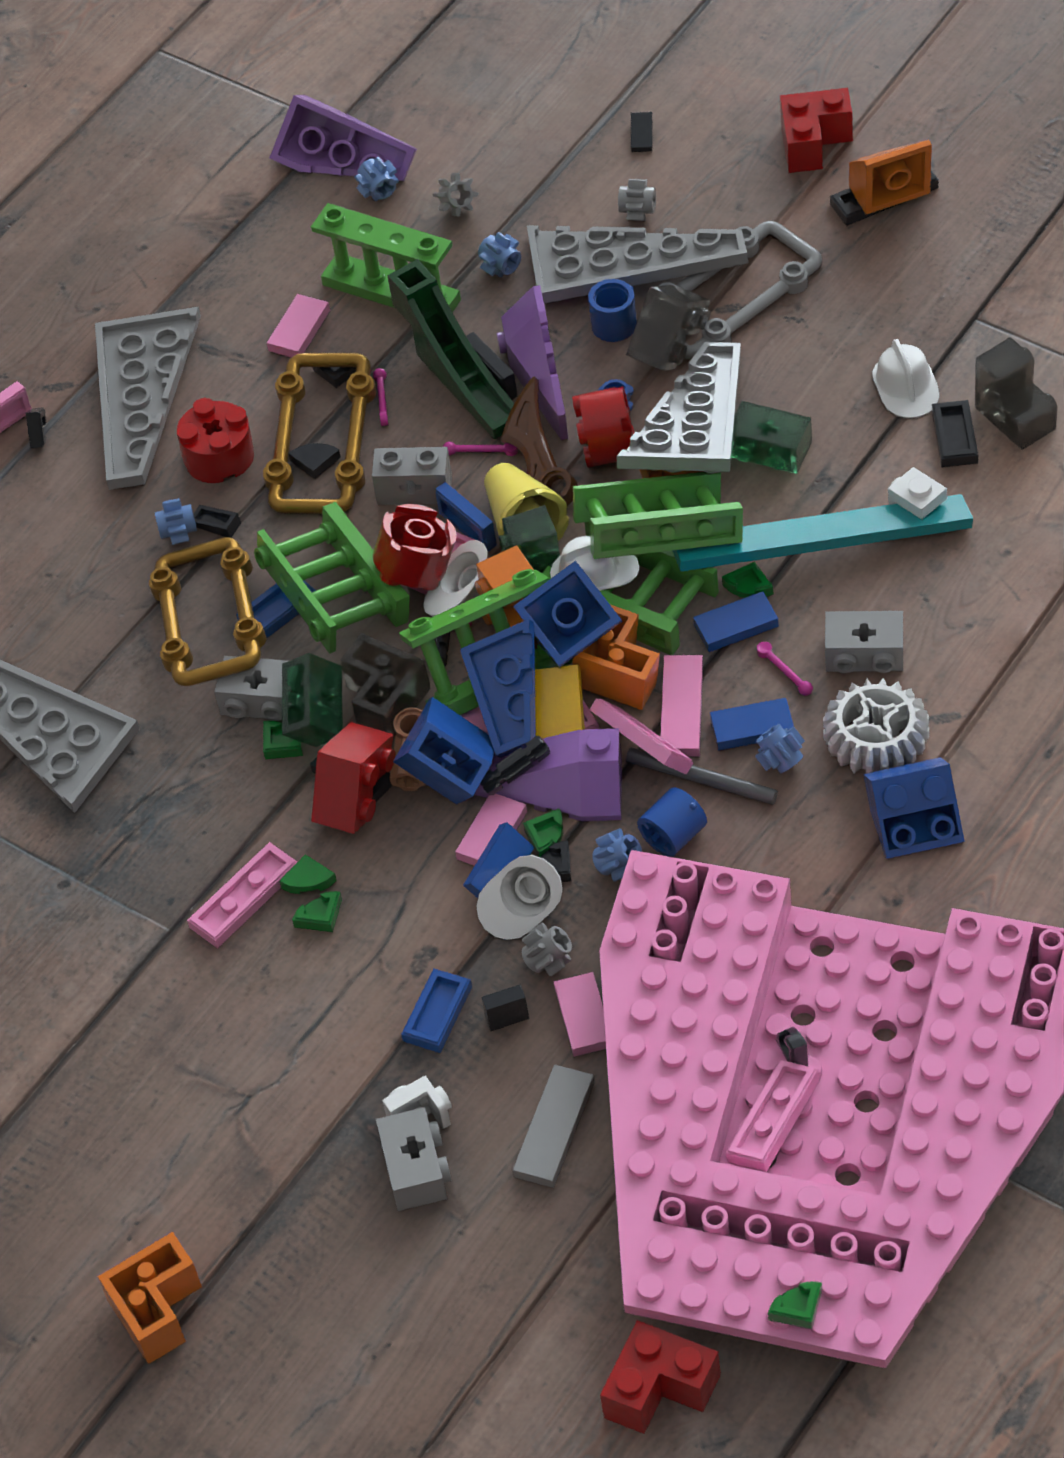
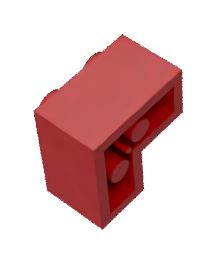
M848 87L780 95L781 128L789 173L823 169L822 145L853 141L852 107Z
M350 722L317 752L311 822L355 834L366 822L372 820L376 809V801L372 799L373 787L379 778L386 772H390L394 765L393 760L396 757V752L392 749V733Z
M637 1320L600 1394L604 1418L645 1434L662 1397L704 1412L721 1376L718 1351Z

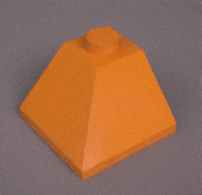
M929 140L882 151L849 162V187L865 214L930 194L932 144Z

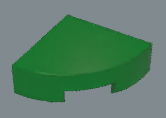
M755 561L722 576L724 588L736 596L746 598L762 591L766 597L774 595L773 585Z
M263 721V753L265 760L303 756L301 742L297 734L283 727L282 723L277 721Z
M559 808L523 823L524 831L531 844L535 847L534 850L538 857H541L549 851L550 846L560 842L562 839L564 828Z
M305 854L279 882L281 889L289 893L300 894V891L325 890L332 886L337 879L334 872Z
M324 892L320 894L321 897L312 900L306 905L302 904L293 916L294 928L333 932L342 902L341 892Z
M803 1282L798 1287L777 1296L769 1308L768 1320L812 1329L822 1293V1282Z

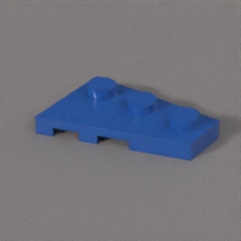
M530 619L460 649L495 755L500 758L512 754L520 747L522 749L526 748V743L536 736L534 622Z

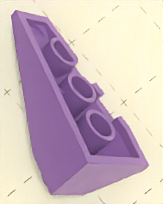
M294 95L269 158L299 172L355 176L357 175L358 168L364 161L379 157L383 163L389 160L397 169L394 175L398 180L404 181L417 149L306 95Z
M537 285L525 293L501 317L503 332L497 333L500 354L507 353L509 366L523 387L526 386L532 377H536L539 380V409L560 439L564 440L568 439L566 415L559 378L556 373L552 342H550L541 287Z
M619 728L583 729L542 738L550 748V754L540 762L534 761L532 768L511 783L505 782L502 784L503 788L496 793L519 802L532 804L535 810L546 813L548 809L556 810L559 808L561 812L568 813L569 818L579 821L621 820L622 750ZM494 752L492 764L488 770L491 769V771L493 772L495 769H497L495 765H497L499 762H501L509 755L500 758L496 756ZM481 784L474 794L486 798L489 796Z

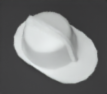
M898 339L893 340L892 347L882 353L872 371L874 383L882 403L888 411L906 419L920 418L929 414L932 411V404L937 403L939 400L937 382L925 355L919 348L913 345L900 344Z
M581 536L569 541L563 548L561 556L552 564L550 576L551 578L576 560L597 589L602 591L620 587L633 581L637 577L639 563L635 555L594 559L591 554L590 536Z
M470 540L460 545L451 554L444 578L439 582L436 589L428 590L425 596L423 606L427 614L434 617L479 596L475 587V581L479 580L476 564L486 560L488 557L485 544L478 540Z
M533 855L520 856L511 861L485 885L479 894L476 907L478 919L484 929L493 936L506 940L520 938L534 929L561 901L563 888L558 872L544 858Z

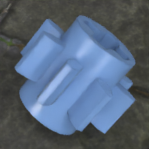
M379 157L368 159L360 165L357 175L354 177L359 183L356 188L364 198L371 196L374 201L386 199L393 194L396 184L399 183V180L394 175L397 169L389 160L383 163Z
M497 232L496 236L490 235L486 237L478 249L479 258L484 261L480 268L491 276L496 274L500 278L504 274L509 275L513 273L521 262V252L515 249L519 241L508 234L502 235Z
M180 498L164 501L162 503L164 510L155 512L160 538L170 537L172 545L188 542V533L197 531L191 504L181 506Z
M777 724L764 732L756 741L760 748L757 750L759 753L755 757L766 771L772 767L773 769L776 768L779 773H783L803 758V754L799 749L802 748L801 744L805 740L794 726L787 730V728L783 729L780 724Z
M619 828L596 838V843L599 847L594 849L592 857L596 869L601 874H611L613 881H618L623 877L631 850L642 852V848L634 836L630 834L623 835L622 829Z

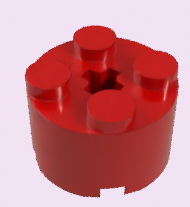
M613 387L572 396L576 417H582V419H579V423H576L579 441L581 445L588 444V446L583 447L587 468L617 462V455L622 449H628L630 438L635 433L630 419V409L624 387Z
M200 398L180 418L177 425V438L184 465L193 478L205 483L224 482L225 477L235 474L236 478L250 467L254 459V446L244 408L230 402Z
M402 504L396 506L395 512L389 514L388 511L383 517L373 551V562L381 572L380 579L391 586L401 584L425 590L436 589L439 582L445 576L457 535L453 524L448 519L445 524L436 517L437 511L422 505Z

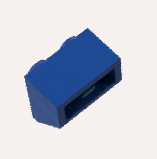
M431 697L397 753L393 763L458 805L475 794L492 764L494 749L489 734L434 697Z
M939 757L863 774L870 812L886 859L965 842L950 764Z

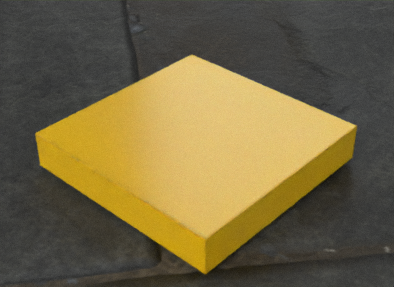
M578 664L535 670L536 736L546 738L585 729L581 668Z

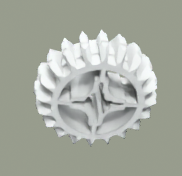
M867 678L864 686L859 687L852 682L849 692L839 690L836 700H830L827 707L828 712L823 717V727L825 728L823 730L824 741L828 745V751L831 756H837L840 766L850 764L853 774L861 768L866 769V773H871L873 771L903 766L904 763L912 764L916 760V755L923 754L925 742L929 738V715L927 710H924L922 699L915 698L912 688L902 691L899 681L892 686H887L884 678H882L879 684H871ZM904 728H906V729L899 735V731L902 730V729H904Z

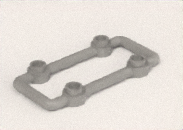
M775 221L763 222L754 229L747 226L739 227L736 230H742L748 258L758 253L759 242L762 239L772 235L807 261L803 264L796 261L786 263L780 270V281L726 321L719 318L709 320L703 327L702 338L693 345H688L654 318L660 314L672 315L680 311L682 308V298L721 269L691 274L677 285L671 282L660 284L654 292V302L640 312L639 323L643 329L676 354L691 360L704 342L731 343V334L784 294L803 292L808 286V277L821 267L822 256L818 250Z

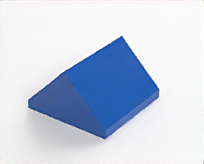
M576 560L513 606L523 621L530 619L534 622V638L559 668L622 622L621 618Z

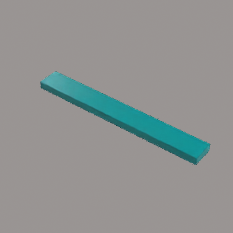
M958 494L947 496L944 502L923 519L918 518L898 504H890L743 526L742 543L672 551L681 572L969 529L973 525V516L963 495Z

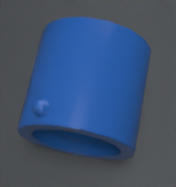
M606 279L595 284L588 294L593 333L599 339L608 342H618L629 338L637 328L633 287L625 281L618 279Z
M673 787L638 819L637 826L643 838L654 850L664 856L674 857L705 827L707 816L699 803L690 794L682 789Z

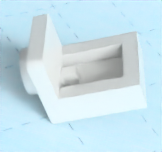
M914 467L902 477L896 478L888 488L889 505L898 504L920 519L925 518L947 499L946 487Z
M426 1075L407 1086L403 1085L394 1089L388 1097L382 1100L386 1116L425 1107L427 1115L432 1113L443 1129L451 1125L448 1109L452 1108L451 1102L441 1086L434 1088Z

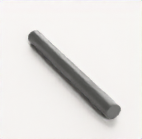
M630 747L626 755V762L767 804L774 805L778 796V790L694 765L691 766L686 775L662 764L646 751Z

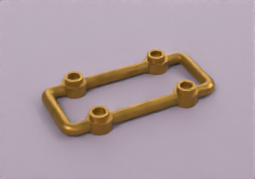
M299 353L288 360L286 372L282 373L275 383L277 396L281 401L274 458L266 464L263 470L265 485L269 489L268 504L274 511L280 513H322L323 506L336 502L342 511L345 512L353 506L355 492L360 490L365 484V474L363 467L359 464L366 404L371 402L376 396L375 383L370 376L371 364L366 356L358 353ZM357 367L356 372L349 377L346 383L347 394L352 402L345 460L341 461L335 470L336 483L341 490L339 499H282L283 491L289 489L294 481L292 469L287 461L295 403L300 402L306 393L303 379L299 376L300 368Z
M219 538L167 553L157 560L155 570L150 575L149 587L153 597L160 601L166 641L161 646L160 657L164 668L172 673L173 680L180 686H193L249 670L256 666L261 658L260 648L265 644L267 638L262 624L254 618L246 578L251 574L253 566L248 553L243 551L238 541L233 538ZM223 553L220 565L225 578L232 581L239 621L235 624L233 635L237 647L244 651L245 655L187 671L186 669L193 663V656L188 644L181 639L175 597L180 593L181 585L176 573L171 571L170 568Z

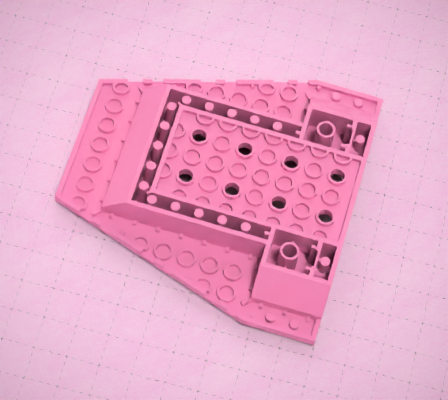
M631 850L599 950L625 1313L886 1368L913 1328L915 1319L925 1304L929 1303L937 1292L938 1284L946 1272H950L985 1219V1213L997 1195H1001L1008 1184V1179L1016 1166H1020L1053 1116L1055 1107L1064 1095V928L952 908L946 934L791 906L789 878ZM819 945L829 946L833 950L831 954L825 957H818L811 951ZM899 960H907L914 965L912 969L906 972H899L892 968V964ZM801 1013L810 1014L815 1018L811 1024L805 1026L794 1023L792 1019ZM790 1027H795L807 1043L808 1067L818 1069L820 1080L774 1158L776 1163L767 1172L728 1163L725 1152L780 1059L787 1061L776 1042L777 1034ZM880 1029H890L895 1032L896 1036L889 1041H880L874 1037V1033ZM863 1099H870L875 1101L878 1107L872 1112H862L855 1105ZM847 1171L854 1172L860 1177L859 1181L851 1186L840 1184L836 1178L839 1174ZM803 1282H822V1293L812 1329L768 1320L769 1308L777 1296L798 1287Z

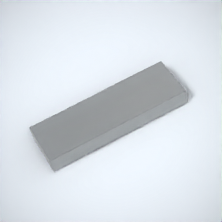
M558 1065L553 1066L513 1167L514 1178L554 1188L594 1085L593 1074Z

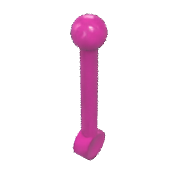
M377 368L373 371V378L377 381L381 426H389L384 380L387 374L384 369Z
M449 441L443 445V447H448L449 456L455 454V452H504L507 456H514L519 451L517 447L509 443L504 445H455V443Z
M760 642L757 645V655L761 658H768L798 686V691L801 695L808 696L812 693V684L808 681H803L772 652V645L769 642Z

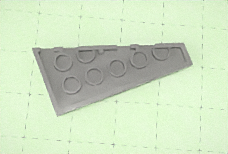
M527 225L536 286L540 285L544 303L588 295L595 284L606 279L623 280L630 286L748 263L742 230L699 229L695 234H678L677 228H664L663 233H646V228L591 227L587 232L570 231V226H557L556 231H540L539 226Z
M199 307L95 323L105 470L109 490L143 485L146 482L201 318Z
M704 342L690 360L689 369L685 375L677 377L674 381V389L671 392L667 391L646 417L645 426L641 432H635L630 438L628 449H622L617 455V469L666 470L668 472H681L683 470L704 471L711 474L730 472L741 343Z
M0 660V740L75 813L140 730L136 719Z

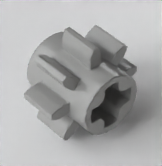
M452 173L450 182L446 179H438L441 187L439 192L433 193V196L439 197L442 203L438 208L439 211H446L451 207L452 216H460L461 208L469 211L473 210L470 203L473 197L479 195L477 192H473L470 187L473 182L472 178H466L460 182L459 173ZM451 191H460V198H451Z
M629 179L628 186H620L618 211L627 213V220L645 221L646 213L654 214L656 189L655 187H647V180Z
M541 923L522 938V941L526 944L522 948L523 960L536 973L546 969L548 975L553 976L563 969L565 964L571 961V957L568 955L572 950L571 940L566 932L558 926L547 929L546 925Z

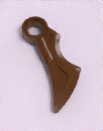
M532 377L521 391L511 409L501 441L514 445L523 453L526 460L527 474L545 486L551 488L556 480L565 479V489L559 495L566 502V505H569L573 502V486H578V483L567 470L557 467L541 424L538 399L539 380L536 377Z

